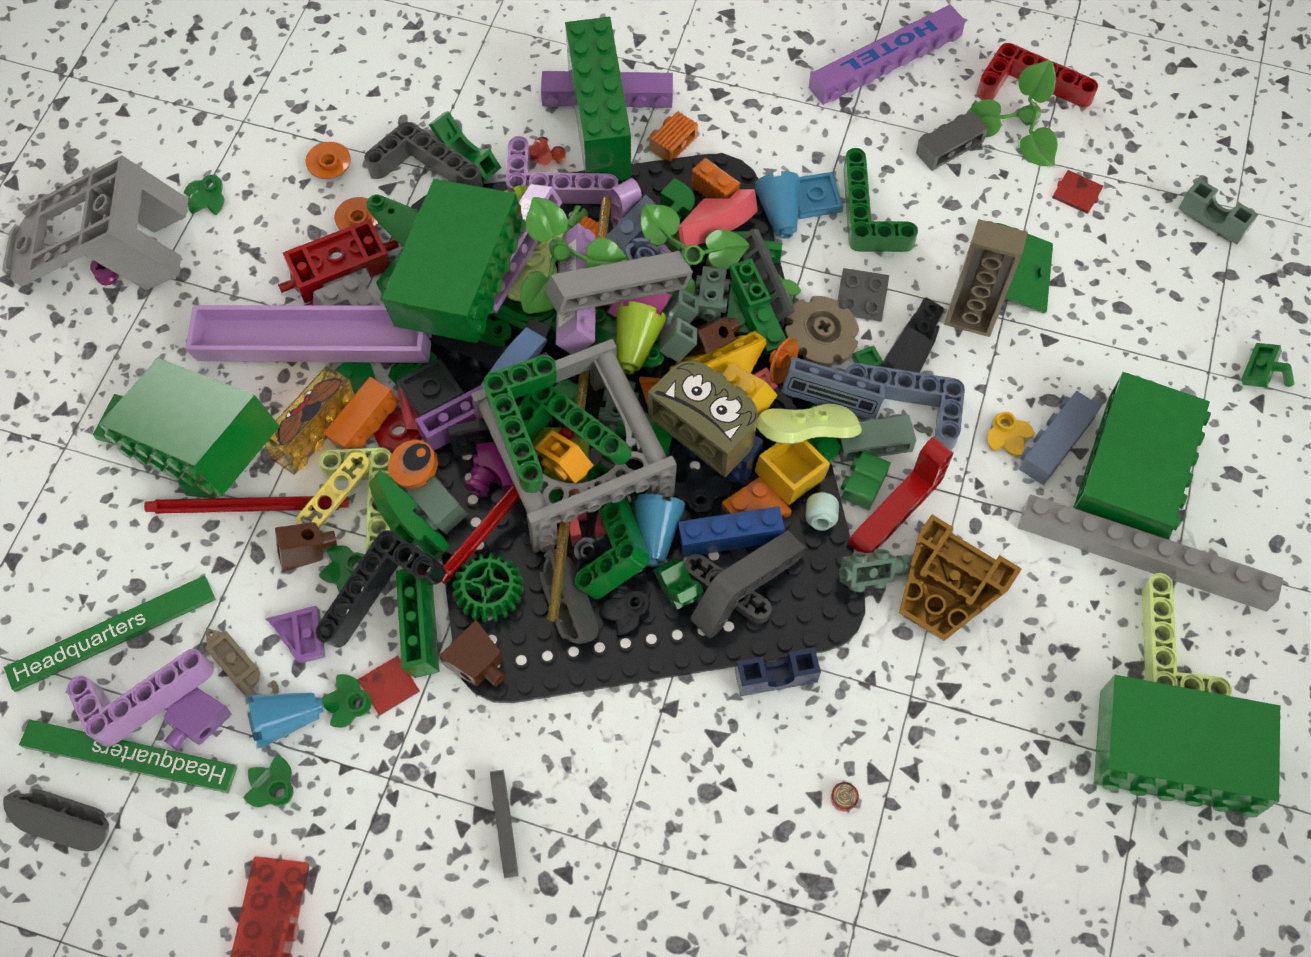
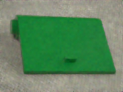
M1027 234L1022 257L1005 297L1006 300L1044 314L1047 312L1053 243Z

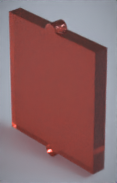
M1067 170L1063 179L1058 181V187L1052 198L1089 214L1094 203L1098 202V196L1104 186Z
M398 655L357 679L363 690L371 696L372 705L379 716L420 692L411 675L402 669L401 659Z

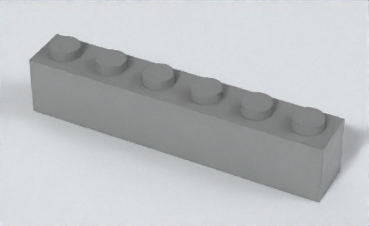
M680 251L628 261L624 260L612 264H602L585 269L581 268L564 273L559 272L550 276L545 292L557 313L562 314L686 289L693 271Z

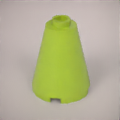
M622 302L617 308L616 358L626 374H634V372L641 369L666 321V316L663 312L660 316L656 313L657 308L644 303L629 302L628 306H623Z

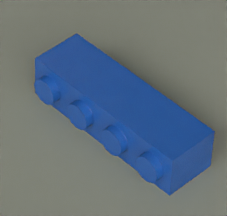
M780 506L678 522V539L682 557L765 545L785 531Z

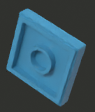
M833 172L799 177V219L843 212L844 207Z

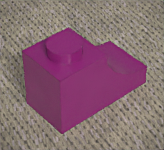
M495 442L476 444L477 454H473L474 467H482L495 475V481L501 486L505 495L512 487L513 481Z

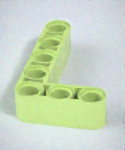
M385 448L327 450L319 457V464L326 479H329L345 459L354 452H361L370 459V469L362 478V480H368L367 552L378 534H375L377 530L386 529L391 531L380 512L376 511L377 506L369 487V482L379 470L389 475L388 463L391 453ZM355 458V459L353 460V463H354V464L359 463V462L362 463V461H363L364 459L361 458L360 460H357V459ZM383 461H386V462H387V463L384 464V465H381V466L378 465L380 462H383ZM336 463V466L331 468L328 467L329 465ZM361 464L359 466H356L351 471H349L346 468L344 472L348 473L349 475H351L353 479H355L356 475H354L352 472L356 468L362 469L364 465ZM345 476L336 479V481L348 480Z
M1156 573L1152 575L1142 588L1145 680L1184 687L1185 685L1191 689L1213 693L1211 690L1213 688L1219 694L1230 696L1232 694L1231 684L1223 677L1177 672L1173 583L1166 574ZM1153 585L1159 587L1161 592L1157 591ZM1154 609L1159 610L1162 616L1156 614ZM1155 633L1161 635L1164 641L1158 639ZM1156 658L1163 660L1165 666L1159 664Z

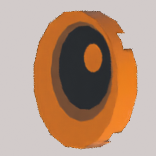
M422 440L404 442L390 456L388 463L389 475L396 484L404 489L420 488L427 483L426 481L430 477L432 478L435 475L438 466L437 454L429 444Z

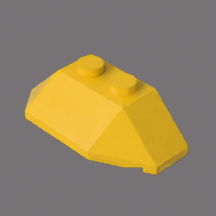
M753 331L748 333V335L737 336L734 341L707 354L683 358L680 362L671 366L669 370L685 361H697L722 374L730 363L751 373L767 342L763 336Z

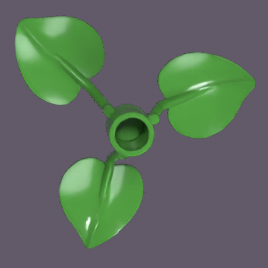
M1047 60L1027 67L1020 74L1018 81L1019 89L1022 94L1029 96L1028 101L1030 104L1023 106L1019 112L1000 115L1001 105L991 99L977 102L967 112L972 110L988 127L986 137L994 136L999 132L1001 128L1000 119L1019 117L1023 123H1030V135L1023 137L1020 141L1022 155L1031 163L1039 166H1052L1055 164L1058 148L1055 133L1046 127H1040L1033 131L1036 125L1035 121L1041 116V109L1036 102L1043 103L1047 101L1055 89V69L1052 61Z
M533 197L526 216V229L528 234L539 242H546L552 237L549 243V251L552 257L547 277L542 272L535 271L529 274L522 284L520 300L524 312L528 314L546 312L554 308L545 291L550 276L554 273L556 260H565L569 254H572L586 261L584 269L628 260L618 245L606 238H598L590 242L586 248L587 256L569 248L565 239L556 236L563 234L568 228L566 214L552 201L540 197Z
M648 203L642 208L640 224L644 237L650 239V243L656 246L664 244L668 238L672 243L682 248L681 254L689 267L690 265L700 263L704 254H709L708 259L712 266L729 269L730 265L738 263L742 255L749 248V243L744 238L728 230L711 232L705 240L708 248L706 250H702L697 245L686 246L671 236L678 231V226L680 225L678 214L672 208L665 205ZM690 278L684 290L694 295L695 282Z

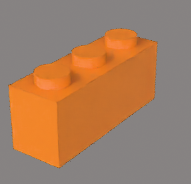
M369 377L323 434L339 449H363L369 438L380 428L383 421L395 410L396 405L400 401L391 389Z

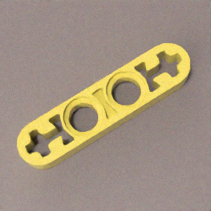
M361 452L350 454L298 514L296 525L304 524L303 519L305 517L311 518L315 513L311 511L312 507H314L317 512L323 514L321 518L316 515L312 519V522L317 523L318 529H320L368 473L371 466L370 459ZM355 458L357 460L363 458L364 460L362 461V464L364 465V467L362 469L356 468L352 472L354 475H356L355 479H353L351 475H349L348 473L344 472L346 468L349 471H351L354 468L355 464L353 463V460ZM345 476L348 479L349 484L345 490H338L336 488L335 481L338 477ZM322 496H329L331 498L332 505L329 509L322 510L319 507V499Z

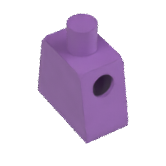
M196 687L169 706L164 715V720L173 730L164 742L175 750H178L187 738L200 745L229 719L232 713L224 704Z

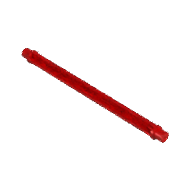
M565 426L559 430L558 434L571 440L574 432ZM538 455L537 458L539 460L543 472L545 469V467L541 464V461L543 459L540 455ZM514 484L444 564L445 576L441 581L442 584H445L450 577H454V574L460 569L462 564L466 562L520 499Z
M314 496L155 499V501H145L144 510L145 512H155V514L303 510ZM322 496L319 499V507L322 510L329 509L332 505L331 498L329 496ZM346 497L336 510H339V508H349V497Z

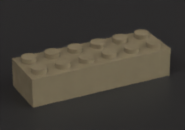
M978 219L944 325L987 337L991 336L1022 257L1028 234L1027 231Z

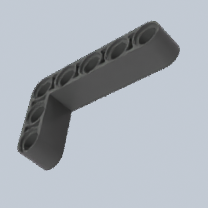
M404 122L398 125L364 155L369 174L375 179L384 178L409 156H413L450 182L483 187L480 170L476 164L412 122Z
M789 530L719 573L710 583L690 620L708 638H712L723 628L740 599L798 562L807 552L808 547Z

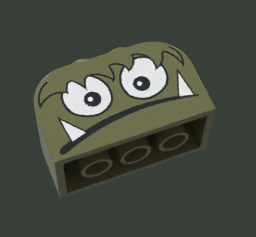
M685 361L674 366L648 391V418L724 477L753 448L758 417L756 405L742 388L735 387L728 382L721 372H715L701 362Z

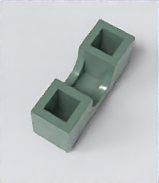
M1198 178L1187 191L1178 209L1233 243L1238 244L1250 230L1259 214L1240 202L1233 209L1223 208L1216 200L1218 189Z
M684 289L674 292L663 311L666 321L660 332L659 351L677 362H680L697 345V328L690 325V323L698 314L699 298Z

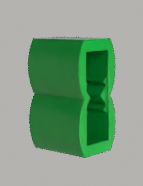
M863 451L860 457L855 456L850 467L853 473L851 477L845 476L840 488L844 490L842 498L870 510L889 471L891 462Z

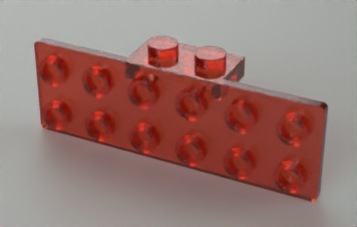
M259 856L253 858L230 957H292L291 950L293 941L295 942L298 936L299 924L297 922L310 866L307 862Z

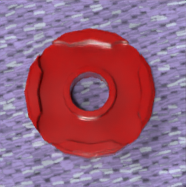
M395 408L383 421L380 428L374 432L378 446L389 450L391 454L404 442L422 439L418 430L406 429L401 408ZM401 426L405 428L402 434L395 435L392 433L396 427Z

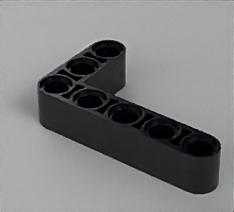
M389 530L380 532L317 625L316 638L335 648L345 646L398 566L430 585H437L443 580L445 576L444 566L394 532Z

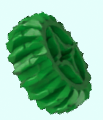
M480 553L478 561L470 557V566L462 564L461 569L463 572H456L457 581L453 582V588L455 589L453 596L454 599H457L458 608H463V613L466 616L472 613L473 620H477L482 616V621L485 623L488 617L492 616L493 621L496 622L498 620L497 615L501 614L504 618L508 616L507 609L515 611L514 603L521 602V596L519 595L523 594L524 589L521 586L523 578L518 576L520 574L517 567L513 568L511 560L504 563L505 560L502 555L495 560L492 553H490L488 559H484V556ZM494 573L504 576L509 583L496 579ZM489 581H491V589L487 590L486 596L484 588L486 589V586H489ZM467 592L482 597V603L473 600ZM498 597H502V598L499 599L498 601L493 602L494 599H496V598H498Z

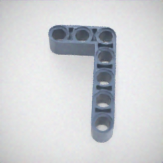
M853 363L847 367L846 373L873 381H880L885 384L884 399L938 407L934 437L950 450L955 447L961 432L965 386L959 379ZM943 434H948L951 438L945 437Z

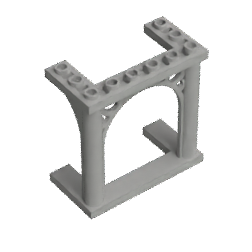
M613 339L556 360L557 380L555 383L590 370V382L593 390L597 391L606 387L625 426L626 443L630 448L635 445L637 446V452H632L630 459H637L642 462L644 467L632 470L626 464L615 465L609 472L595 480L576 484L556 481L542 474L543 483L548 485L544 489L543 494L540 492L543 488L536 493L525 492L521 488L488 404L485 389L471 393L476 420H485L526 509L530 542L535 553L539 551L547 552L558 544L557 523L562 521L570 522L579 514L594 512L609 502H619L626 495L633 492L640 493L647 490V494L663 495L662 499L670 500L674 496L676 462L673 456H666L616 358L617 347ZM544 369V370H541L540 372H541V373H548V372H550V370ZM520 377L517 378L515 381L522 382L526 380V378ZM493 386L491 389L498 390L501 386ZM505 408L499 410L500 412H506ZM515 429L508 431V434H516ZM522 451L517 453L516 456L525 457L526 453ZM621 471L625 473V475H621L618 478L616 477V474ZM529 474L525 477V479L533 480L535 479L533 475L535 477L537 476L535 474ZM555 489H561L564 493L562 500L552 504L549 501L550 493ZM570 492H579L578 494H574L573 496L569 497Z

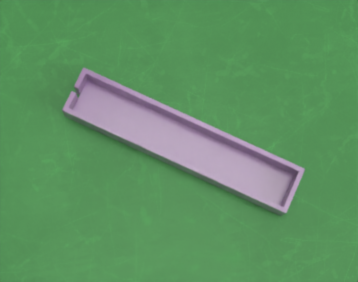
M193 305L185 350L197 361L429 363L431 350L429 338H432V334L394 327L385 306Z

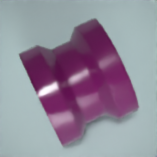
M94 260L91 262L90 270L99 284L107 286L118 280L119 275L108 268L106 269V267Z
M473 467L470 472L471 478L466 481L464 486L467 491L474 495L487 497L490 491L489 485L493 484L495 475L485 468Z

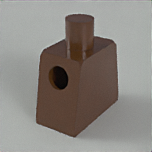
M727 317L696 326L697 345L686 356L707 354L734 341V333L740 330L737 319L733 317L728 320Z
M315 522L275 528L276 546L282 572L323 560V548L337 545L334 530L319 533L317 523Z
M476 620L439 655L442 664L474 686H478L485 678L493 686H497L506 676L498 668L503 661L500 650Z

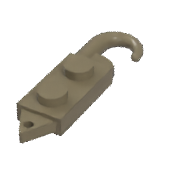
M206 628L207 646L205 649L244 696L257 694L253 687L258 683L261 674L256 665L227 631L223 633ZM272 680L271 694H278L279 686L275 680Z

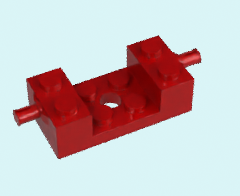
M371 219L365 220L282 252L290 271L291 280L278 284L281 293L295 288L300 293L304 304L313 301V292L323 288V284L366 268L370 278L384 273L390 265L387 252L400 248L399 244L395 239L382 243ZM338 252L342 254L337 259L330 258L333 253Z

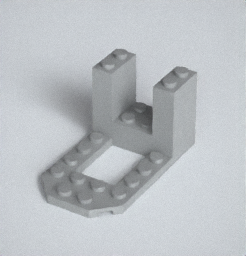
M121 155L27 205L23 211L25 218L19 226L14 224L9 232L2 271L9 275L14 283L24 286L85 255L145 290L151 289L179 276L181 255L138 230L137 225L139 223L155 233L186 218L189 198ZM85 201L80 231L43 249L44 239L47 234V220Z

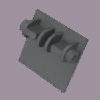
M843 268L837 300L839 308L843 310L849 309L856 318L882 322L890 275Z

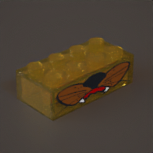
M327 365L276 419L280 427L265 444L272 461L293 475L307 465L309 458L315 451H319L323 447L327 439L323 434L355 395L349 379Z

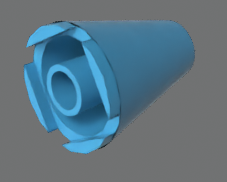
M781 171V176L775 177L773 173L767 174L755 182V191L774 234L780 236L781 239H787L793 236L798 226L799 175L790 171Z
M639 494L637 498H634L635 518L649 552L650 558L647 564L649 567H659V564L664 563L678 528V522H680L685 507V502L680 499L671 497L669 501L662 499L663 495Z
M314 693L250 694L245 696V704H248L250 709L247 712L253 739L257 741V749L263 748L320 719L319 713L324 712L321 698L315 697Z

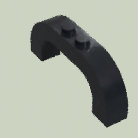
M530 319L526 327L548 339L540 353L547 352L548 354L556 341L555 331L549 325ZM433 334L432 338H430L440 350L448 354L449 358L456 362H461L462 360L469 362L468 364L477 370L482 368L491 370L510 345L495 346L481 340L473 343Z

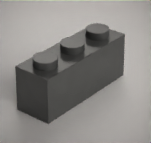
M972 110L964 115L960 114L953 121L942 124L937 130L921 136L918 140L916 154L933 171L983 143L988 127Z

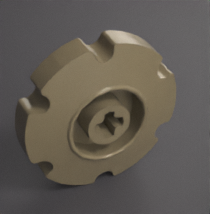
M812 296L809 302L801 299L793 305L795 312L785 318L784 323L788 326L785 327L783 333L786 339L794 338L798 341V354L805 361L830 368L833 362H836L838 365L846 362L856 349L858 340L855 337L859 332L858 323L849 309L843 310L839 308L837 300L825 296Z

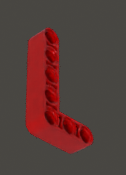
M1012 43L1002 44L981 75L976 92L978 98L981 100H993L1008 76L1019 80L1020 74L1027 67L1049 59ZM1052 61L1056 75L1055 89L1052 95L1080 107L1090 106L1098 90L1097 81Z
M931 437L921 449L913 471L849 538L847 544L857 552L872 553L874 550L879 549L939 486L945 477L954 452L935 437Z

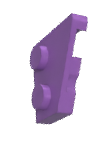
M316 605L268 618L270 625L274 627L283 643L290 649L291 654L300 664L325 657L324 643L319 641L315 634L316 627L321 621L320 609Z

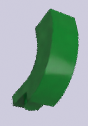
M445 111L428 124L438 140L479 167L482 181H486L502 168L490 149L478 148L466 138L449 111Z

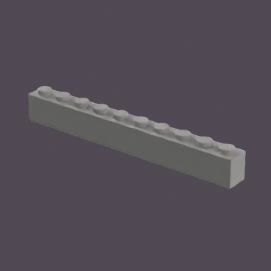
M1032 494L1029 495L1023 507L1018 529L1153 574H1166L1173 581L1266 612L1279 601L1283 577Z

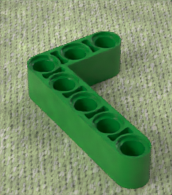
M860 148L849 149L846 153L843 168L849 246L858 252H907L912 250L918 235V227L914 223L908 221H871L866 154Z
M541 355L490 372L483 381L488 404L519 484L528 493H536L542 488L543 475L541 465L515 398L554 385L557 380L556 362L548 355ZM544 369L550 370L548 373H541L540 371ZM520 377L526 378V380L522 382L515 381L517 378ZM493 386H501L498 390L491 389ZM504 407L510 408V410L507 412L499 411L501 408ZM512 429H516L519 431L518 433L513 435L508 434V431ZM522 451L528 453L525 457L516 456L517 453ZM529 474H535L537 476L533 480L525 479V477Z
M553 386L528 394L518 406L531 442L536 439L552 417H554L614 464H625L631 457V448L625 441Z
M603 464L594 465L588 473V481L603 476L610 469ZM627 495L621 501L606 503L599 509L612 548L581 569L575 577L576 588L594 599L605 596L644 569L649 562V552Z

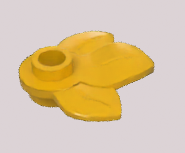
M1001 412L992 421L993 428L987 434V442L992 451L1003 447L1009 454L1021 456L1025 448L1024 439L1034 437L1035 432L1028 422L1016 420V417L1010 412ZM1001 423H1006L1008 427L1003 426Z

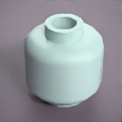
M826 492L811 495L806 502L805 517L807 523L816 530H827L836 525L839 516V502L836 497Z

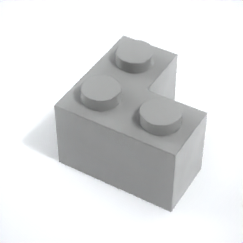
M355 274L313 292V305L380 306Z

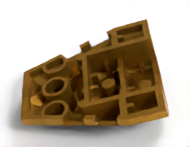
M931 514L917 537L899 614L940 640L945 641L1008 592L1022 568L1000 555L997 559L992 558L953 534V526Z

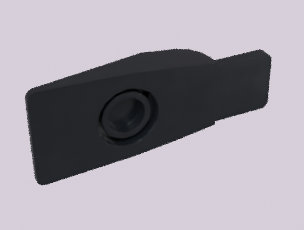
M925 297L918 310L913 314L894 341L882 362V366L920 373L936 341L940 328L937 323L944 308Z

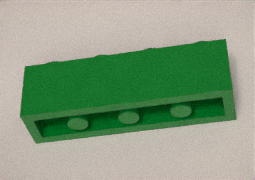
M405 569L397 570L396 586L402 669L414 678L439 673L433 585L420 580Z

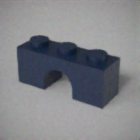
M815 647L790 651L787 657L778 661L764 662L762 656L736 661L735 676L740 697L818 683L821 674Z

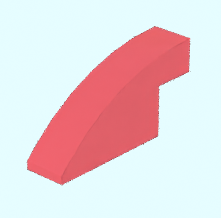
M738 189L730 199H703L678 226L680 242L686 246L705 243L706 237L713 231H732L745 223L758 211L755 189Z

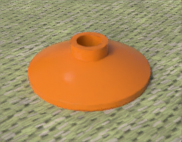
M323 142L310 149L306 155L305 163L308 171L313 176L320 179H333L347 171L351 163V156L344 145L337 142Z
M350 198L338 206L335 211L334 220L339 230L371 219L375 228L378 226L379 223L367 209L366 202L368 198Z
M787 338L770 355V379L773 383L781 384L783 382L791 357H798L799 344L794 338Z

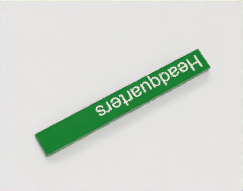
M205 575L5 666L4 670L11 689L14 692L22 690L216 600L208 579Z
M30 719L19 743V746L30 750L227 794L230 791L238 768L234 764L120 740L111 747H104L89 737L85 731Z

